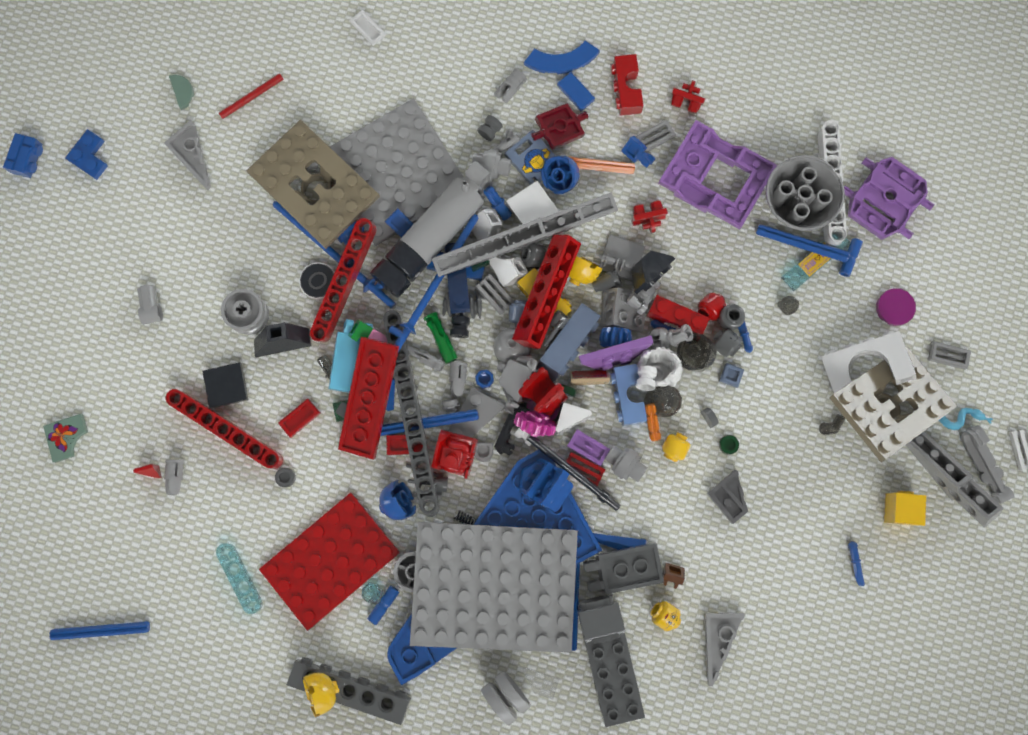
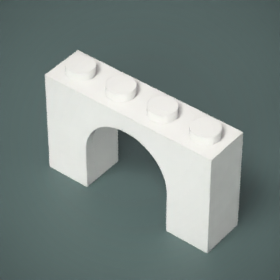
M888 331L882 337L876 339L870 337L863 340L861 344H849L842 350H831L826 352L824 356H821L834 393L852 382L850 379V368L858 358L865 355H876L883 358L890 367L896 385L916 379V373L900 331Z

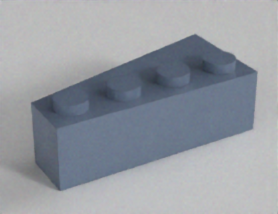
M583 303L564 326L537 365L538 368L543 367L548 371L549 378L553 383L556 382L560 375L563 376L569 368L567 366L570 361L574 362L580 353L578 352L580 346L584 348L590 339L588 337L590 332L595 333L600 325L598 320L601 316Z

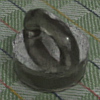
M786 296L779 300L777 306L785 315H791L799 308V301L794 296Z

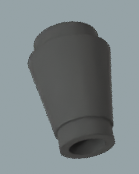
M610 270L596 279L592 285L595 292L617 288L618 285H621V280L616 270Z

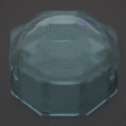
M368 583L362 588V597L368 603H377L382 598V589L376 583Z

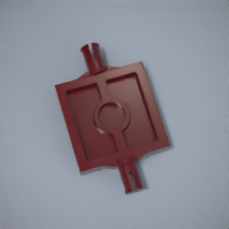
M568 103L535 117L540 131L532 133L531 137L534 141L544 137L551 149L554 150L584 137L585 132L580 122L588 119L589 116L586 111L576 115Z

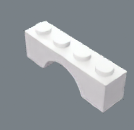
M485 209L477 214L479 219L472 232L478 241L500 232L503 224L495 209ZM503 254L489 259V264L494 269L497 279L503 287L516 284L529 273L520 257L512 258Z

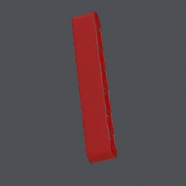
M361 218L356 222L310 329V336L314 341L327 342L331 339L377 230L376 226L366 218ZM369 224V230L363 233V226ZM361 241V249L355 250V244ZM354 259L353 267L348 268V261ZM346 276L347 282L341 286L340 279ZM335 294L339 295V301L337 303L333 302V296ZM328 311L332 313L329 321L325 319V314ZM320 329L324 330V336L322 338L318 337V331Z
M177 389L167 392L165 400L171 407L266 468L278 469L282 466V455L187 393ZM180 394V401L175 403V396ZM195 404L196 411L191 414L190 407ZM211 414L212 421L207 424L206 417ZM227 424L228 431L222 434L221 429ZM240 435H243L244 441L242 444L239 445L237 443V438ZM259 445L260 452L254 455L253 448ZM272 455L276 456V463L274 465L269 464V458Z

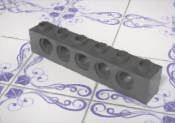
M302 657V659L294 662L286 684L287 686L305 692L303 677L308 675L309 671L324 673L337 682L339 692L336 693V703L399 725L403 723L411 697L407 696L408 693L401 690H396V692L388 690V686L377 683L376 686L369 683L370 680L364 677L356 679L351 677V673L343 670L339 672L333 671L332 667L326 664H321L320 666L313 664V660ZM349 684L354 687V694L346 692V685ZM366 691L373 693L374 699L372 701L365 699L364 693ZM390 698L393 706H384L383 699Z

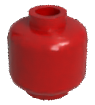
M716 293L707 294L698 303V313L709 317L710 321L718 319L721 310L726 306L725 298Z

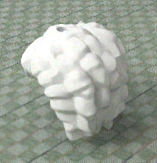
M656 347L641 353V359L637 367L652 366L657 369V377L654 379L656 387H666L668 385L674 387L677 385L683 369L677 354H674L672 350L665 347Z

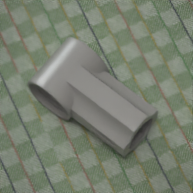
M143 285L137 288L140 308L138 309L140 322L145 325L163 321V312L158 304L155 286Z

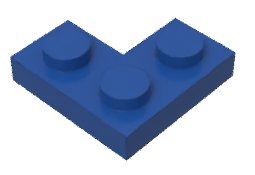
M87 129L65 159L98 180L108 165L94 155L105 141Z

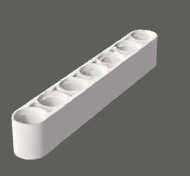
M828 120L824 122L818 133L819 158L834 167L833 170L843 182L840 129L837 122ZM845 202L836 217L838 222L832 221L823 227L826 245L837 248L846 238ZM832 234L837 235L839 240L834 239Z

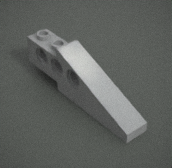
M925 431L906 444L907 448L950 500H955L984 528L1001 514L1003 507L972 479L973 475Z

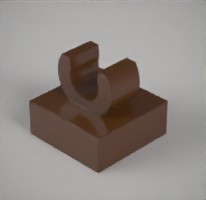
M665 563L663 568V585L666 586L668 581L674 583V589L679 584L683 585L685 568Z

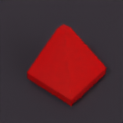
M149 464L133 470L137 474L162 478L159 465Z

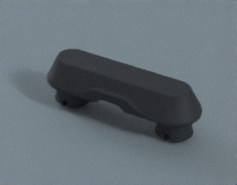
M523 403L519 404L518 408H514V414L509 413L494 448L500 455L503 453L512 455L513 452L510 449H515L514 444L508 441L511 436L512 427L515 426L514 419L517 412L523 411L526 413L530 411V409L524 407Z

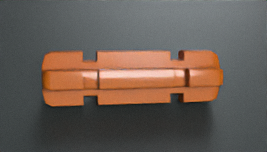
M653 403L646 404L645 410L648 430L650 431L649 436L651 441H658L661 439V434L659 432L656 406Z

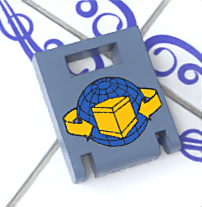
M534 130L530 131L504 154L507 159H511V164L529 185L534 183L533 178L538 183L542 181L541 171L546 164L545 162L555 157L554 153L541 138L536 141L533 140L531 134L535 133ZM528 141L530 147L519 155L516 150Z

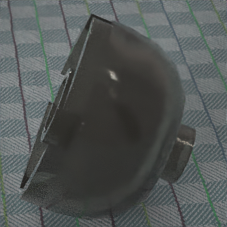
M693 333L691 341L680 342L677 347V356L681 360L682 367L692 372L707 370L715 362L717 355L715 343L701 333Z

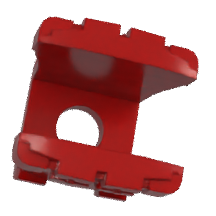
M541 367L537 373L534 372L529 376L531 379H527L522 384L523 387L519 389L518 393L523 398H529L537 404L534 407L536 412L545 413L551 417L555 413L554 411L562 403L566 402L568 397L563 391L564 387L560 383L555 385L549 378L548 371Z

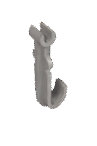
M979 425L967 428L961 434V440L977 471L982 472L980 475L981 482L990 485L993 490L992 498L1000 504L1014 498L1013 491L1009 487H1005L1001 480L1004 475L1003 470L1000 467H995L996 461L987 446V442L990 440L983 428Z

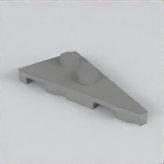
M190 120L165 141L164 144L197 180L209 190L211 185L196 126Z
M705 613L708 686H713L714 682L717 681L721 666L726 660L732 646V641L737 635L738 627L745 617L744 613Z

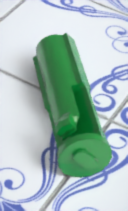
M438 312L425 316L423 319L427 322L426 325L432 332L445 365L457 360L458 357L441 325V319H438Z

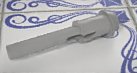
M408 345L409 354L420 359L419 362L433 368L435 372L442 371L445 365L443 358H437L426 351L421 352Z

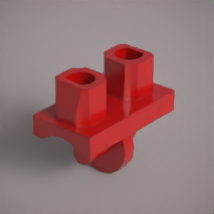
M692 80L691 85L683 83L682 89L688 90V92L677 88L673 89L671 105L680 108L683 99L688 100L690 104L687 111L696 114L706 98L692 94V92L699 94L701 90L694 87L696 81Z
M660 200L650 203L651 211L646 213L642 204L634 206L632 225L642 224V229H649L650 233L656 232L655 227L661 226L660 220L665 219L666 214H668L667 208L663 209Z

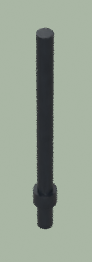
M530 434L527 436V441L594 493L599 501L606 503L615 511L620 508L621 505L612 499L606 490H601L539 439L530 436Z

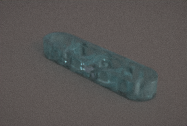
M231 543L219 545L216 549V556L243 610L248 614L259 612L263 605L262 599L235 546ZM224 547L225 549H230L228 555L230 559L235 557V561H230L226 564V561H229V558L227 555H222V552H224ZM233 564H237L240 567V572L237 575H233L230 572V567ZM242 581L247 582L249 585L246 593H242L239 590V584ZM253 593V595L249 597L252 602H257V604L255 605V610L254 608L248 607V605L250 604L249 598L244 599L243 596Z

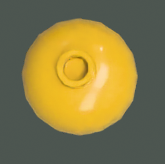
M576 256L569 274V282L577 286L580 283L591 284L599 277L603 268L583 257Z
M319 672L304 676V689L307 699L313 705L310 707L313 715L318 717L330 711L336 702V693L339 692L337 682L331 681L328 675Z

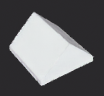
M563 403L555 435L558 436L588 420L592 416V412Z

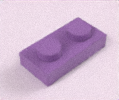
M578 429L567 445L570 449L599 466L602 465L610 451L608 447Z

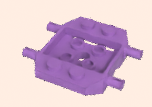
M866 157L861 164L869 168L871 172L859 189L854 192L846 185L844 186L845 195L850 199L848 217L881 240L896 233L902 234L909 240L914 233L905 228L914 210L921 204L930 211L935 205L926 199L928 193L926 180L893 157L883 159L880 162L877 161L876 163ZM886 192H891L894 199H887ZM863 199L867 200L871 205H874L875 207L883 211L887 216L893 218L895 221L892 222L891 220L886 218L884 215H882L874 208L866 204L863 201Z

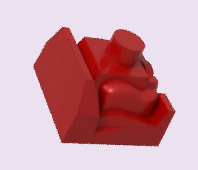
M441 429L432 461V469L439 471L443 469L447 472L464 476V479H467L470 476L479 439Z

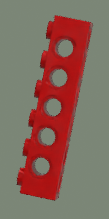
M553 235L512 337V340L524 347L541 348L581 246V243L570 235Z

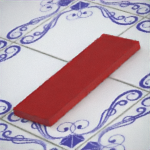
M361 337L338 450L372 460L376 459L399 346Z

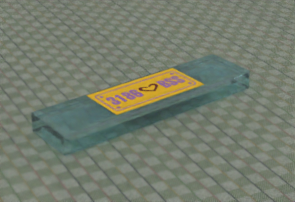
M832 234L834 239L839 240L837 235ZM845 238L837 248L843 250L851 242ZM810 252L781 278L794 292L832 258Z

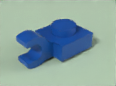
M635 136L630 137L621 150L631 161L635 163L639 160L646 168L655 161V157L645 152L647 147Z

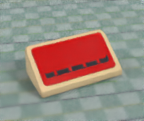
M608 370L570 371L571 386L608 384L610 381Z

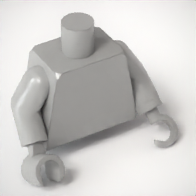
M519 356L516 360L510 359L507 363L501 361L498 364L497 369L502 373L499 384L503 387L507 399L504 405L505 412L514 414V408L519 407L517 402L530 401L529 398H523L518 391L523 387L522 384L527 379H531L529 376L534 372L537 373L540 369L536 367L537 361L533 356Z

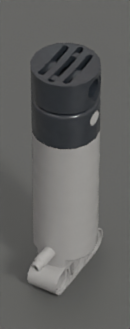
M477 161L473 162L468 167L465 177L463 179L455 178L385 255V259L382 258L370 272L371 276L389 293L399 298L411 285L410 282H413L432 262V258H435L483 205V199L486 197L484 189L492 186L491 173Z

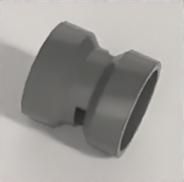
M488 115L485 123L480 125L477 131L484 139L491 142L495 138V133L499 132L503 125L497 118Z

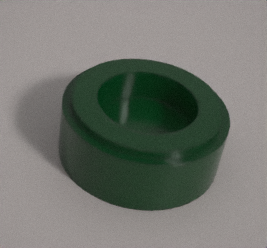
M561 384L564 387V393L575 398L577 390Z
M726 435L720 439L719 449L726 455L734 454L739 449V441L733 435Z

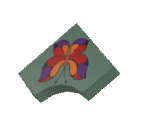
M83 414L43 426L52 462L57 463L74 457L76 442L81 436L88 433Z

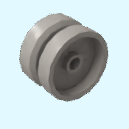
M234 290L225 297L221 305V316L224 322L240 334H256L263 330L268 323L270 315L267 304L251 290Z
M502 671L495 677L498 688L489 682L481 689V692L493 711L509 726L517 719V713L514 708L518 712L524 713L531 707V704L513 679L505 671Z

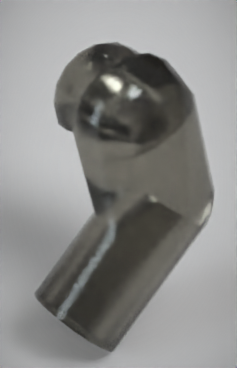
M837 414L833 422L821 423L819 425L820 433L823 435L837 434L846 418Z

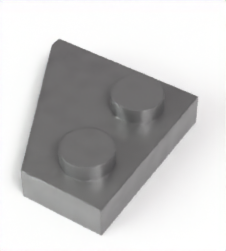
M737 470L731 472L706 493L731 524L737 522L748 512Z

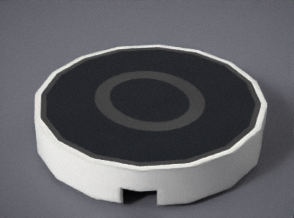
M311 263L300 274V288L310 299L323 300L335 272L325 263Z

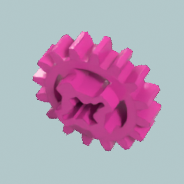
M536 411L517 412L514 419L515 426L520 427L523 432L533 437L554 435L557 427L555 421H551L549 416Z

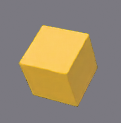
M911 491L885 493L884 523L925 526L926 495H916Z

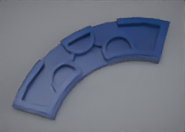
M584 41L571 52L558 55L543 53L534 48L524 61V65L541 73L566 74L588 65L598 56L600 50L587 41Z

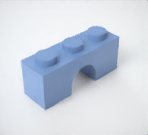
M637 364L614 367L613 373H610L611 384H615L616 388L613 396L615 403L619 405V411H617L618 422H622V426L647 422L644 402L634 403L627 397V389L631 386H636V380L639 379Z

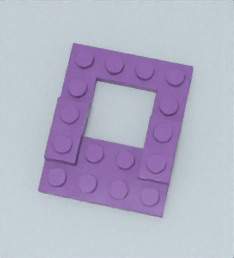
M695 120L658 184L674 192V196L704 213L708 211L740 230L767 185L771 173L778 165L744 146L731 145L719 138L712 128ZM716 159L732 168L735 165L750 174L734 202L702 185Z

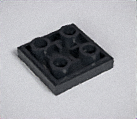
M239 362L202 371L210 409L249 400L242 363Z

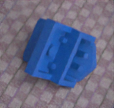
M539 458L538 461L531 463L521 470L520 488L518 491L532 501L557 512L573 489V484L567 480L569 476L567 471L554 466L547 460Z

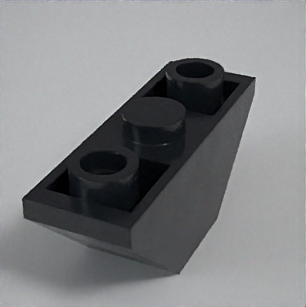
M655 251L647 253L631 268L634 292L638 294L642 289L646 292L663 274L672 268L670 264L675 258L671 255Z
M286 322L266 326L254 339L256 358L312 346L309 328Z

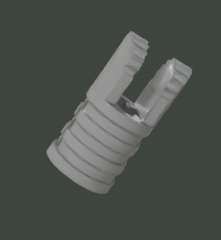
M514 69L510 76L494 92V96L499 99L502 97V101L507 103L527 81L526 76L520 70Z
M450 363L449 382H451L450 390L453 398L462 396L464 392V383H466L467 363Z
M165 460V492L167 495H177L180 492L181 480H183L184 460Z

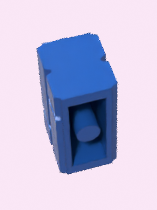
M15 133L3 168L12 174L31 178L32 174L37 170L36 162L43 153V144L33 137Z

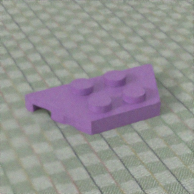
M652 336L636 339L580 355V363L595 370L602 369L603 371L609 370L617 364L627 365L654 342Z

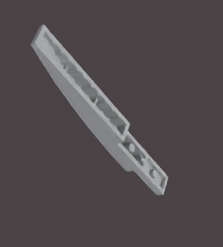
M612 192L437 256L432 258L438 277L553 237V235L577 228L582 224L617 212L618 208Z

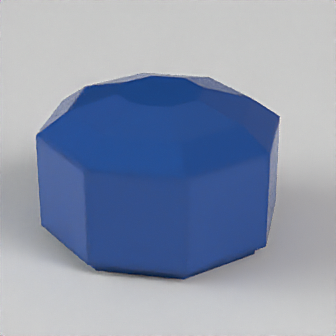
M487 369L480 370L475 376L476 384L482 389L490 388L494 383L493 373Z

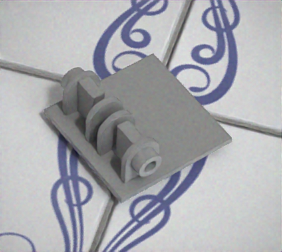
M610 234L599 267H602V271L605 272L616 270L620 277L633 281L631 268L642 259L646 246Z

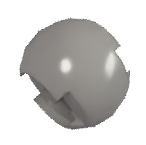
M657 327L650 331L649 336H652L654 342L650 347L652 349L656 347L669 348L671 345L667 338L669 330Z

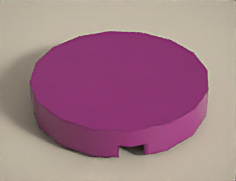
M893 288L885 291L876 303V311L879 318L888 323V325L901 326L908 323L914 317L916 303L907 291Z

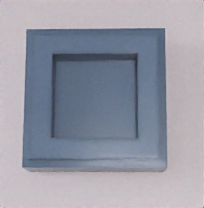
M726 363L719 382L738 388L744 369Z

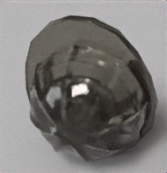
M669 385L666 387L657 386L655 390L647 392L644 398V405L653 403L656 406V415L658 417H671L680 410L682 396L675 387H670Z

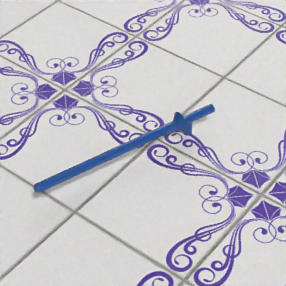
M277 201L273 202V207L339 263L342 256L331 246L325 249ZM348 262V264H347V265H348V268L353 267V265H351V264ZM359 271L356 279L363 284V292L366 293L370 290L392 309L396 303L382 291L384 287L379 283L375 285L376 280L374 278L368 279Z
M473 215L451 251L463 246L479 219L477 215ZM436 274L409 321L399 324L404 328L403 331L394 326L390 327L389 333L398 337L394 344L399 346L398 352L410 333L416 335L414 326L444 276L438 277V274Z

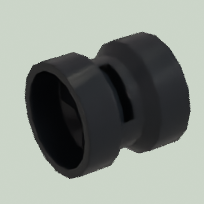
M452 316L451 323L453 326L450 329V336L469 338L467 328L470 325V318Z

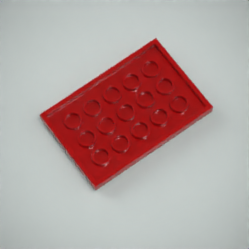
M350 492L259 568V570L305 629L309 631L401 552L353 493Z

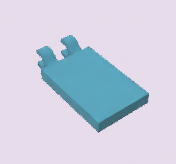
M346 319L343 325V333L337 332L328 387L330 390L350 393L361 339L359 338L358 341H355L348 336L354 326V320ZM365 323L373 328V324Z

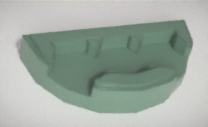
M169 75L179 108L183 110L189 106L192 97H194V88L185 77Z

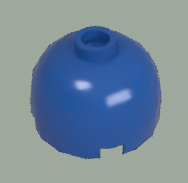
M555 156L545 162L546 164L541 171V177L547 189H550L555 194H564L571 191L578 184L580 178L579 168L572 158Z
M395 480L384 487L379 497L380 511L392 520H404L416 513V505L412 506L411 500H414V497H412L410 489L404 482L398 483L399 480Z

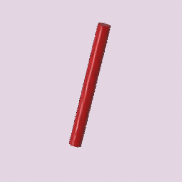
M280 73L219 112V115L222 119L226 118L284 80Z

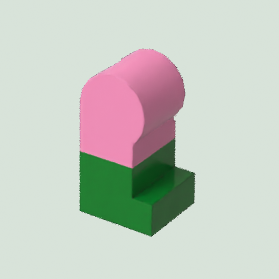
M359 319L348 335L355 341H358L361 337H367L387 343L386 336Z

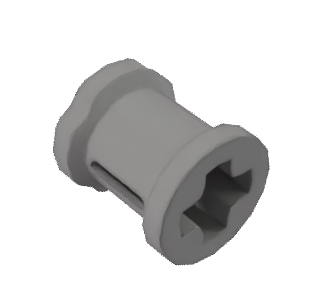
M684 324L679 329H670L667 332V338L672 346H677L680 342L691 341L693 339V332L689 325Z

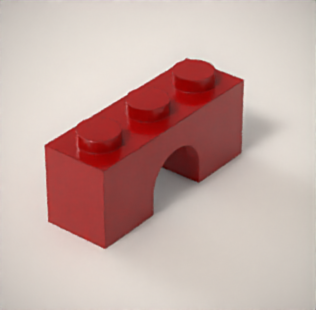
M637 54L614 56L613 64H610L611 75L615 77V81H613V92H617L615 107L619 109L620 116L641 114L644 106L642 90L631 89L626 85L627 81L637 79L639 72Z
M656 295L647 317L653 320L657 319L662 323H671L679 328L684 324L689 325L692 329L693 337L696 339L703 335L710 319L659 295Z

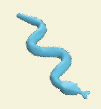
M963 408L958 413L957 422H951L945 416L938 421L948 429L959 430L964 426L966 414H971L973 418L979 421L987 420L990 424L993 418H986L985 414L978 409Z

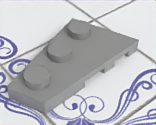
M472 388L459 412L476 409L479 413V419L451 424L448 431L473 437L504 409V405Z

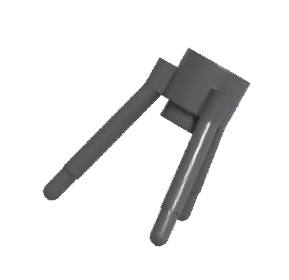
M560 310L554 313L550 322L554 329L543 344L544 347L547 346L545 352L569 321V318Z
M407 463L406 467L412 469L411 464ZM417 467V471L419 472L425 470L424 468ZM433 472L434 477H436L434 480L437 495H442V492H447L448 477H443V473ZM408 479V483H415L414 479ZM428 482L423 483V485H431ZM413 493L412 497H417V493Z

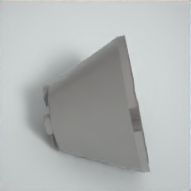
M809 155L791 157L779 164L768 179L766 185L768 206L781 223L792 229L801 231L820 229L831 223L842 209L845 198L842 179H839L833 170L834 167L823 159Z

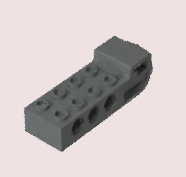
M602 595L580 601L578 603L580 609L577 612L605 727L645 718L619 603L613 600L612 595Z

